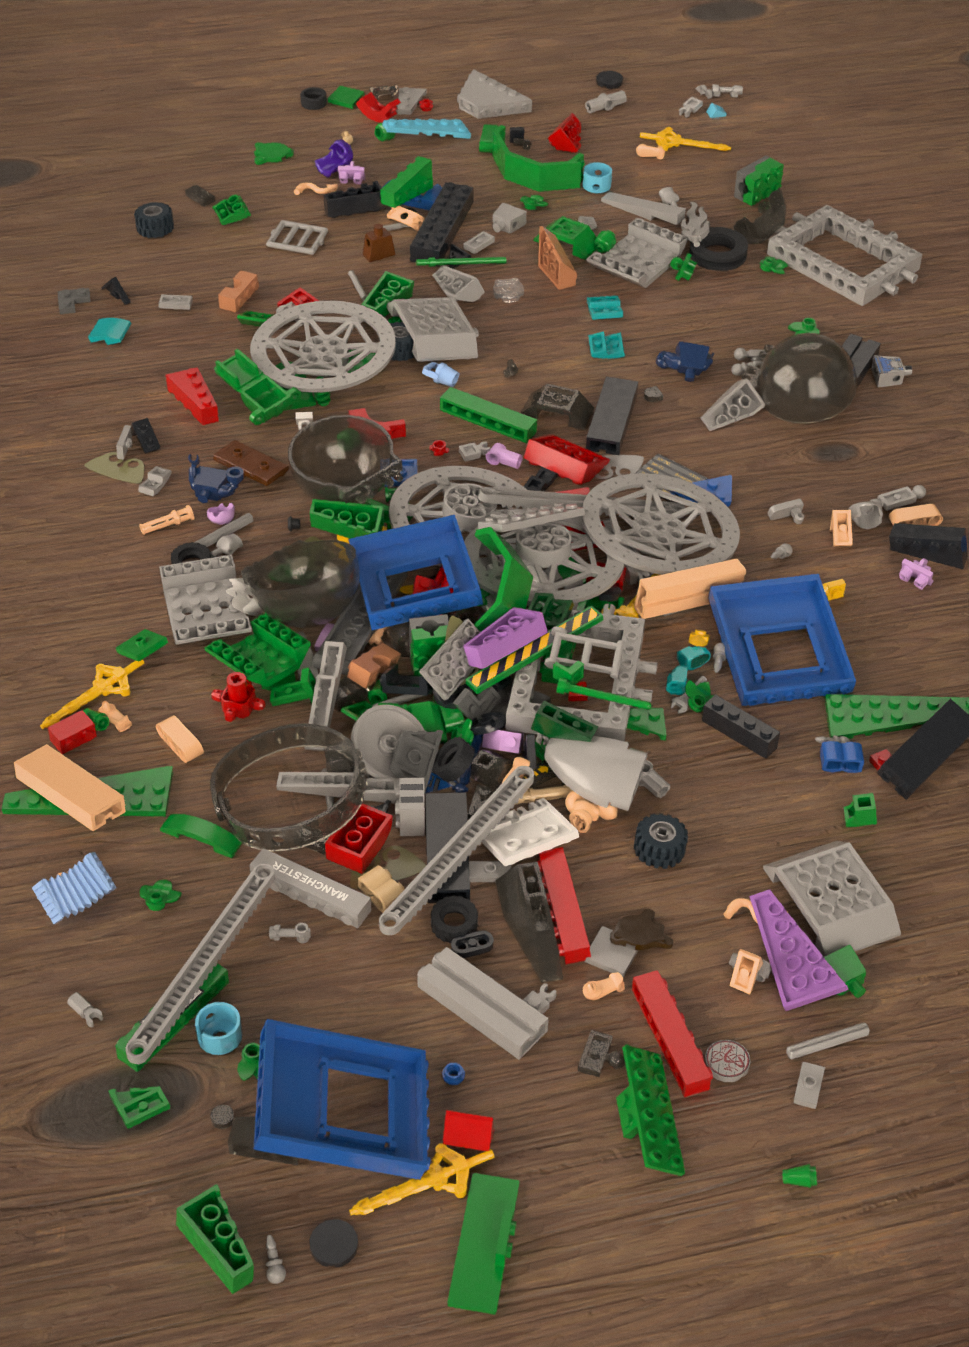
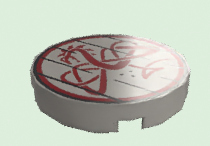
M732 1040L714 1042L705 1054V1065L710 1067L713 1077L717 1080L735 1082L748 1073L750 1055L746 1048L738 1042Z

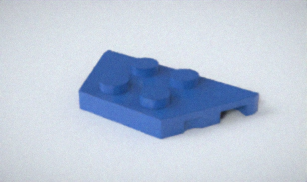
M731 475L693 482V484L715 495L727 507L731 505ZM670 490V493L673 495L677 494L684 499L698 503L686 495Z

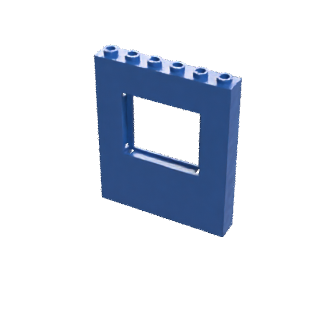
M455 515L348 539L372 630L406 623L411 618L436 616L483 604L481 589ZM442 563L449 586L392 599L386 576Z
M819 574L710 587L708 599L721 641L725 647V654L741 706H754L763 703L772 704L779 701H792L802 698L810 699L812 697L825 696L826 694H848L853 692L856 679ZM807 629L819 666L767 673L762 672L751 635Z
M267 1019L260 1033L254 1150L420 1180L424 1172L428 1171L430 1167V1157L427 1156V1150L430 1145V1137L427 1136L430 1118L427 1117L429 1098L426 1097V1092L429 1087V1079H426L429 1062L426 1060V1050ZM328 1069L388 1080V1137L327 1125Z

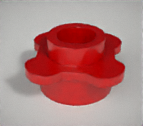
M424 99L419 101L422 111L428 112L432 110V100Z
M436 440L429 446V449L434 452L435 456H441L449 452V448H446V443L442 440Z

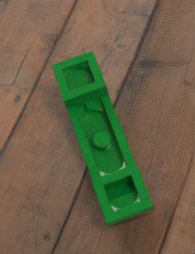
M170 814L160 828L161 832L178 838L182 834L211 845L214 852L229 858H233L242 845V841L227 830L207 820L190 815Z

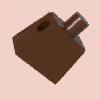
M375 224L374 231L365 234L363 256L369 262L395 255L392 235L386 228H383L382 224Z

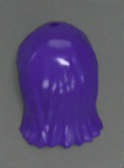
M342 139L336 140L331 145L329 154L315 160L318 172L326 178L330 177L332 173L338 172V166L350 165L351 161H353L352 148Z

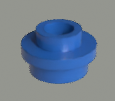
M449 1063L442 1071V1078L447 1084L458 1085L465 1078V1070L458 1063Z

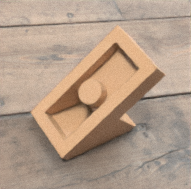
M851 510L832 511L830 532H833V547L852 546Z
M740 949L730 986L750 994L753 990L757 973L763 965L762 958Z

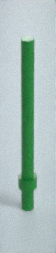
M430 257L428 259H416L417 266L428 265V267L507 262L506 257L450 259Z

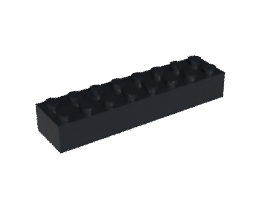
M445 182L410 245V262L416 263V259H428L430 257L444 259L474 203V187Z

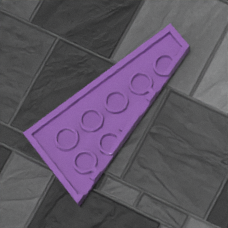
M770 889L750 896L785 1011L849 990L847 985L841 980Z

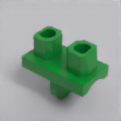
M687 253L684 261L679 257L671 260V267L674 270H679L675 277L676 280L679 281L682 277L689 281L697 263L690 259L691 254Z

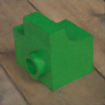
M873 793L853 795V802L843 807L846 828L877 824Z

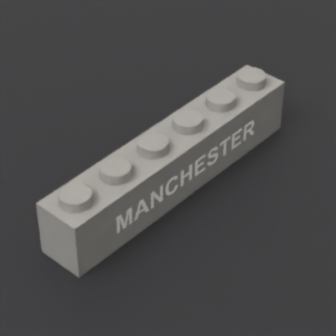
M264 848L249 865L251 873L260 863L271 864L275 871V880L270 886L272 890L279 891L293 900L305 903L310 908L320 910L329 917L337 918L346 925L359 928L371 912V897ZM261 872L259 874L260 877H267L270 875V873L268 872Z

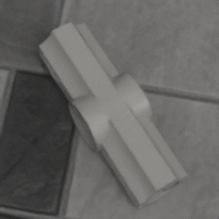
M623 90L608 95L602 93L598 98L585 102V107L589 114L603 109L610 111L614 106L626 102L627 97Z
M646 760L639 786H645L656 797L662 798L670 790V784L655 772L653 764Z

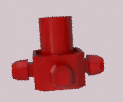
M241 672L229 674L226 679L227 686L225 689H215L211 695L213 700L221 702L225 720L229 722L234 721L236 717L242 719L249 717L253 709L261 711L264 710L266 705L263 699L256 698L252 682L247 680L246 676Z

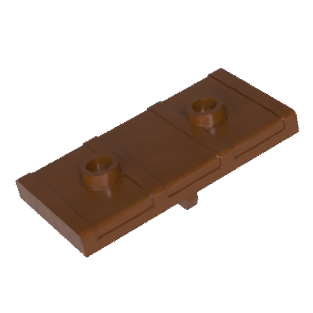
M233 440L213 455L214 461L228 468L240 467L243 469L244 478L249 477L265 486H268L280 476L283 477L289 471V465L275 460L237 440Z

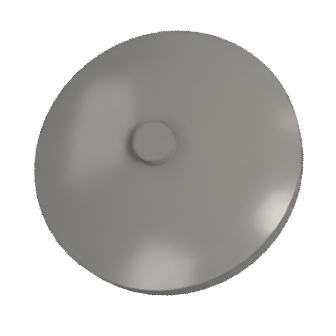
M394 705L374 706L365 711L353 726L351 733L353 754L359 765L372 777L398 778L389 768L400 734L403 731H425L411 713L403 708Z

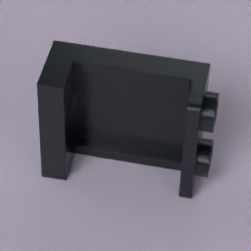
M393 664L380 677L383 693L427 696L433 690V687L422 675L399 674L398 664Z

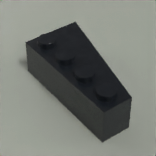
M376 180L372 181V184L368 186L365 183L361 184L360 188L350 187L346 192L339 190L324 194L325 213L328 217L336 218L341 215L350 216L354 213L363 214L367 211L386 209V206L381 204L380 190L382 187Z
M894 523L889 535L891 551L964 569L968 557L966 528Z

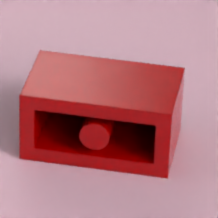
M83 710L48 727L50 741L62 755L97 737L95 724Z

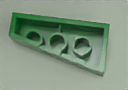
M417 156L414 163L408 164L404 172L398 173L395 180L392 179L380 190L381 204L396 208L432 189V160Z
M385 271L361 305L385 317L390 313L387 309L388 303L393 300L409 299L412 297L414 281Z
M313 499L309 512L311 527L350 539L381 532L385 521L384 506Z
M217 1184L176 1208V1226L232 1294L253 1282L254 1263L243 1239L238 1234L237 1226L228 1212L225 1200L223 1201Z

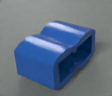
M827 741L821 745L822 770L827 772H862L864 765L862 744Z

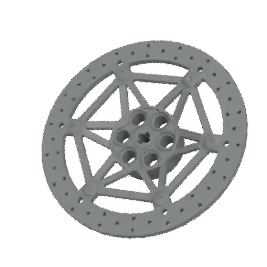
M316 301L290 307L265 321L252 338L250 353L252 361L257 364L258 368L281 387L287 389L296 387L302 392H330L356 386L380 373L392 359L396 342L392 326L376 311L345 301ZM335 313L349 315L351 317H326L311 315ZM300 319L278 337L271 338L285 324ZM364 321L377 332L380 342H372L360 323ZM316 322L343 324L328 335L322 331ZM304 325L306 335L304 342L285 339L300 326ZM309 325L318 334L317 336H310ZM354 327L357 328L366 343L347 344ZM347 329L343 338L338 337L339 334ZM289 346L300 347V348H299V351H298V350H295V349H293V348H291V347H289ZM267 348H274L285 367L283 370L278 369L269 360L266 353ZM280 348L300 358L289 364ZM376 353L363 367L347 373L367 355ZM359 354L357 357H355L352 361L348 363L349 357ZM295 374H306V375H311V376H315V377H320V376H321V377H331V376H335V377H333V378H325V379H309V378L297 377V376H294V375H295Z
M470 466L432 468L411 476L396 489L389 506V520L392 529L410 525L407 516H414L417 522L420 523L425 522L422 517L442 518L455 515L461 533L464 531L470 533L478 526L479 521H484L486 517H490V512L497 510V504L484 503L478 499L479 490L483 486L471 483H452L449 480L475 481L495 488L527 489L502 474ZM431 484L437 485L435 489L417 504H408L411 498L421 489ZM443 492V502L423 507L438 493ZM508 505L505 506L506 509H513V507L509 508ZM442 507V511H430ZM483 545L479 554L486 555L487 557L480 558L483 567L487 569V565L492 563L491 551ZM497 555L498 561L502 563L503 555Z
M648 473L626 474L613 477L596 485L587 494L582 508H585V515L581 516L584 529L591 540L602 551L628 566L650 573L663 575L728 561L734 555L739 543L740 530L731 510L719 498L707 490L675 477ZM643 488L615 500L609 499L611 495L626 489ZM657 488L667 489L681 493L696 500L698 503L661 491ZM646 495L643 513L622 504ZM659 496L688 507L672 514L666 513ZM651 498H653L658 511L650 510ZM600 508L608 510L614 531L612 535H609L601 524L599 517ZM615 512L632 528L621 532ZM707 512H711L719 522L722 538L713 535ZM692 513L684 522L678 519ZM626 514L635 517V519L631 520ZM697 515H700L706 534L686 530V527ZM699 543L682 550L683 544ZM622 544L634 547L641 553L655 558L640 555L625 548ZM704 548H714L713 551L702 557L691 560H679L681 557Z
M581 516L516 529L500 535L514 548L526 567L529 565L534 566L540 583L532 581L531 587L542 591L530 590L527 605L531 604L535 593H553L555 599L573 600V603L586 601L611 588L619 580L624 569V563L612 558L608 554H606V566H597L593 549L594 542L585 531ZM477 526L469 533L464 543L480 588L497 596L500 586L499 579L502 577L505 563L499 567L497 555L491 551L493 569L486 570L483 567L479 558V552L484 544L475 537V532L479 529ZM564 526H569V527L575 528V529L580 530V531H582V532H584V533H586V534H580V533H576V532L569 531V530H568L567 528H565ZM604 527V529L609 535L613 534L611 531ZM587 546L590 564L585 562L572 549ZM569 557H572V558H573L574 560H576L578 563H575V562H572V561L568 560ZM558 565H564L582 572L554 583ZM550 567L549 580L547 581L542 568ZM587 577H596L590 582L583 584L581 586L567 590L556 591L561 587L567 586L569 584L580 581Z

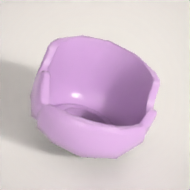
M221 503L218 507H210L207 511V517L214 524L224 525L230 523L234 518L235 506L230 503L228 507H225Z

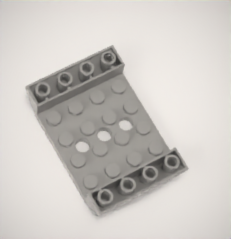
M636 218L629 223L628 235L619 241L613 249L604 255L594 252L587 258V262L595 268L647 288L671 267L670 263L673 258H680L688 238L669 229L657 226L654 223Z
M454 297L397 299L387 304V309L391 316H400L414 341L412 353L417 362L478 358L475 331Z
M232 555L159 566L175 645L252 632L248 616L232 606V599L234 597L226 593L227 589L233 587L229 579L236 578Z
M834 841L763 865V869L773 883L782 882L816 933L815 947L823 957L849 944L856 952L901 935L892 901L850 842ZM851 879L852 881H856L857 883L851 884L847 880ZM829 886L837 887L839 890H831ZM814 892L816 894H819L820 896L814 897L810 893Z

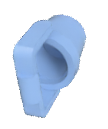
M431 362L425 365L422 370V374L433 378L435 383L454 387L459 378V372L443 362L440 364Z

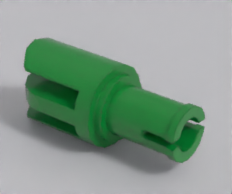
M313 392L314 398L318 401L319 405L327 406L330 403V392Z

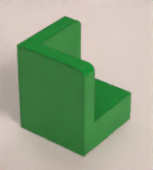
M578 660L570 667L555 662L553 664V678L558 681L560 677L572 682L571 684L576 685L584 678V663Z

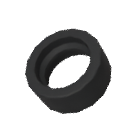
M310 87L301 91V105L305 109L319 110L326 106L327 94L325 90L318 87Z

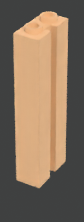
M738 559L640 579L634 608L642 619L709 605L708 597L711 586L742 583L746 575V569Z
M47 744L14 762L17 779L92 831L105 825L106 819L111 818L113 820L126 812L124 796Z

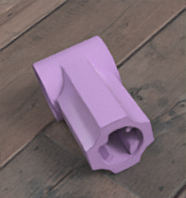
M495 443L486 454V460L490 464L497 465L501 463L516 469L520 467L523 455L507 450L501 443Z

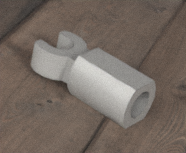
M79 992L74 993L68 998V1005L82 1018L86 1019L89 1027H94L92 1018L97 1017L99 1020H103L102 1012L99 1009H93V1006Z

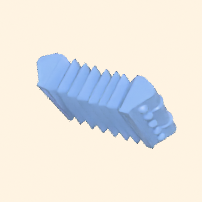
M95 852L85 855L83 862L78 861L72 869L69 868L67 873L62 872L61 876L57 875L56 878L51 876L49 881L44 878L32 887L37 899L41 902L53 924L62 921L64 916L69 918L71 913L76 916L78 911L83 912L85 907L90 908L92 902L96 904L98 898L102 899L104 894L107 895L117 888Z

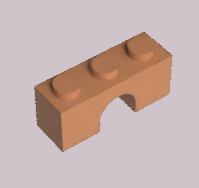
M240 270L233 278L234 288L225 287L219 293V308L237 312L250 299L251 295L258 290L257 274Z
M384 643L376 647L374 646L370 651L363 653L359 658L353 659L350 662L347 678L366 689L376 682L379 672L383 674L393 664L398 663L401 653Z

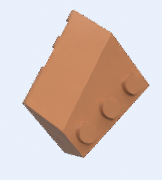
M540 226L538 266L559 290L576 286L577 273L556 235L545 227Z

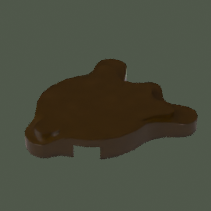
M645 909L639 915L623 917L618 921L615 930L610 934V941L614 945L626 947L627 943L635 946V950L640 951L653 947L670 949L674 941L671 937L664 934L665 926L663 924L653 922L655 912L651 909Z

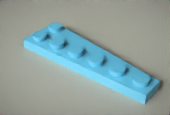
M460 119L383 120V127L387 132L418 135L419 132H422L429 136H432V133H436L442 137H445L446 134L453 135L455 138L470 139L471 132Z

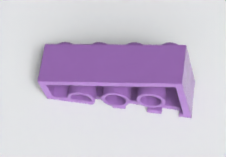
M513 607L463 645L469 666L484 669L548 633L543 613Z

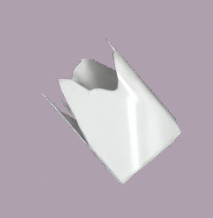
M249 578L229 579L233 587L227 589L226 593L234 597L232 599V606L245 614L260 616L267 607L268 601L255 581Z

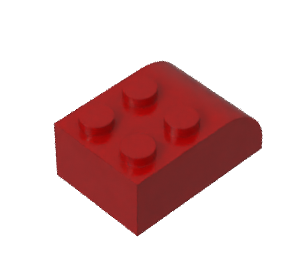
M356 801L326 841V859L363 874L386 842L392 827L393 815Z

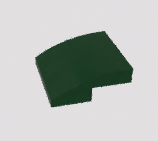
M535 593L528 610L542 612L546 627L551 630L553 627L568 620L574 603L573 600L555 599L553 593Z

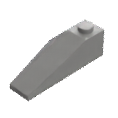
M443 265L432 274L447 297H454L455 300L474 302L485 293L476 277Z
M746 378L737 381L700 418L708 430L712 431L755 415L766 404Z

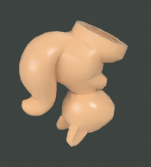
M573 790L566 796L565 804L570 812V823L580 833H586L590 829L592 821H597L599 816L608 821L617 817L618 808L610 806V802L608 807L604 808L583 798Z

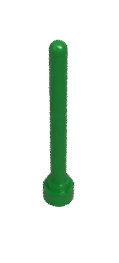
M561 677L557 686V693L564 695L565 693L573 692L646 710L652 707L651 703L574 685L568 679Z

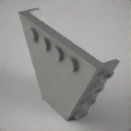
M474 69L468 75V80L465 81L464 87L461 88V93L457 96L459 109L478 119L532 112V99Z

